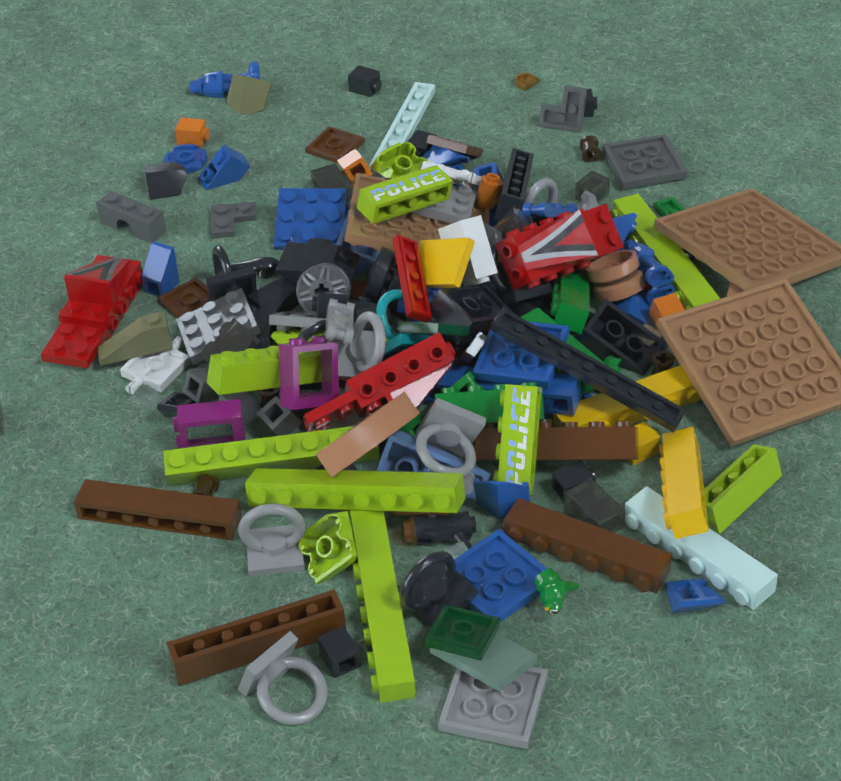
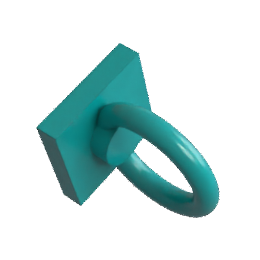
M399 289L390 290L383 294L376 307V314L380 317L384 326L385 337L389 340L385 344L382 360H386L432 336L421 333H396L390 327L386 316V309L392 300L404 301L402 290Z

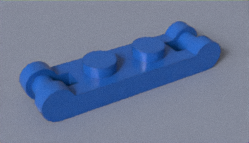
M524 203L522 208L523 216L532 218L556 217L567 211H570V214L577 211L575 203H570L566 206H562V203H539V205Z

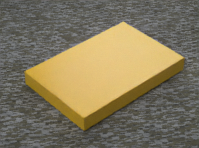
M470 238L421 240L418 249L426 288H460L475 241Z

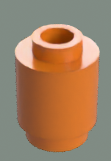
M488 173L481 177L476 195L477 204L480 207L493 209L498 204L503 187V181L500 179V176Z

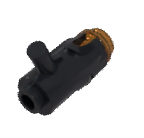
M468 511L450 513L448 516L415 515L409 518V521H403L405 543L412 542V545H437L440 542L448 541L450 543H457L464 553L472 547L467 539H471L472 533H476L475 516H470Z

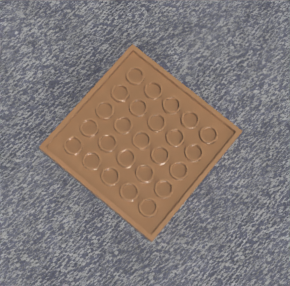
M356 173L344 241L354 246L364 245L373 247L377 251H380L381 247L394 251L392 239L397 234L417 241L419 247L421 240L441 239L438 229L452 224L410 212L372 224L357 209L359 190L387 180ZM475 200L470 218L481 215L482 221L489 225V209L480 207L477 204V200Z
M753 188L657 218L653 226L663 236L677 243L679 247L687 250L696 259L701 260L710 266L712 270L720 273L744 291L787 278L790 284L841 266V245Z
M787 278L658 318L656 322L657 328L731 447L841 409V359Z

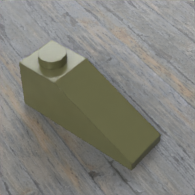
M165 311L139 317L98 346L100 366L173 349L172 336Z

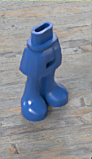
M258 61L250 63L248 72L236 75L249 76L261 80ZM222 71L207 73L203 76V79L198 77V80L190 81V93H200V96L224 98L225 93H229L233 74H223Z
M631 239L625 242V250L636 251L640 264L636 270L642 271L644 280L652 286L646 295L649 304L651 305L655 298L674 293L675 288L670 284L674 281V274L667 266L654 260V250L642 243L633 242Z

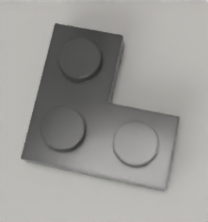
M566 85L564 86L562 106L541 104L539 126L581 132L587 88Z
M256 202L212 205V239L235 237L234 223L257 221Z

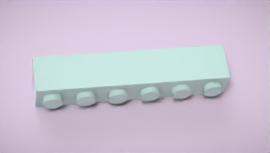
M648 486L625 503L624 521L628 527L633 530H639L646 535L651 543L659 544L665 548L668 553L672 554L674 559H680L688 564L694 573L702 574L711 580L717 589H724L740 605H747L752 610H755L775 592L778 578L777 573L710 528L709 532L675 539L672 529L667 530L664 522L663 513H665L662 502L664 497Z

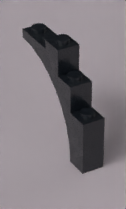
M280 277L247 295L248 303L261 333L230 347L229 351L239 352L245 351L248 348L265 349L272 346L273 338L271 335L274 331H277V325H269V315L283 311H292L300 304L296 294L297 283Z

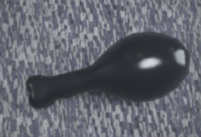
M257 257L245 262L230 264L232 271L253 266L255 272L258 271L257 277L267 278L268 270H276L279 261L273 257Z

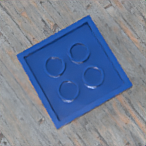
M279 188L274 250H284L287 242L308 243L309 238L332 240V244L336 245L346 219L347 189Z
M530 322L566 343L569 336V326ZM490 330L472 373L475 376V380L515 385L537 382V387L549 389L557 367Z
M500 529L454 559L456 571L480 592L468 607L474 612L501 618L500 623L541 594L536 589L537 586L534 584V579L547 568Z

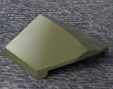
M233 74L227 103L235 113L241 115L264 111L271 82Z

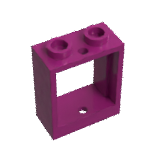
M325 336L311 337L312 341L305 342L304 338H291L289 343L279 344L281 407L293 410L319 407L339 396L338 342L328 341L325 339ZM321 350L322 391L299 394L298 353Z
M240 399L177 406V417H173L174 432H179L180 434L176 436L177 449L246 440ZM232 423L233 435L189 439L187 428Z

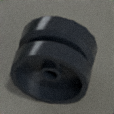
M381 247L376 261L374 260L366 281L368 284L363 297L376 301L379 299L383 288L386 289V292L395 289L402 290L397 262L395 267L391 266L394 259L393 250ZM392 300L388 306L396 309L400 300Z

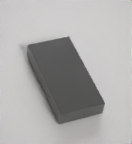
M479 332L463 351L455 365L466 366L483 346L487 336Z

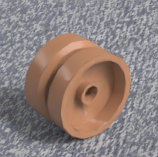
M621 250L603 255L591 261L590 266L585 267L589 281L595 283L592 286V290L598 302H603L605 299L610 302L618 301L638 293L646 286L642 271L636 270L640 264L636 251Z

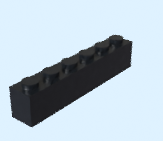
M516 148L512 149L494 217L495 220H498L503 225L507 224L510 213L520 217L534 154Z

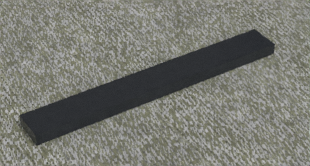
M502 308L490 326L489 330L673 433L687 411Z

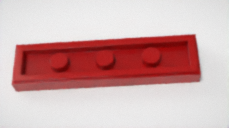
M397 234L392 240L406 316L428 323L432 316L418 243Z

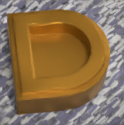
M520 73L515 76V86L524 91L539 83V78L530 73Z

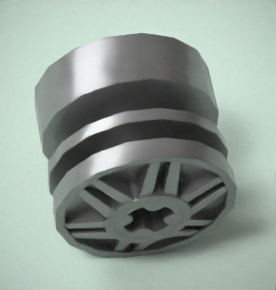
M322 263L312 266L302 273L297 282L296 294L298 301L306 311L313 315H316V311H312V296H317V288L321 287V283L324 284L325 288H329V291L348 292V299L350 298L351 284L349 277L343 269L334 264Z

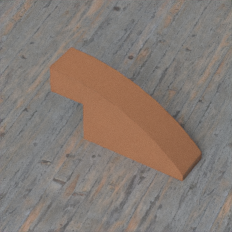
M404 391L341 434L338 439L317 452L316 456L329 475L333 477L420 413Z

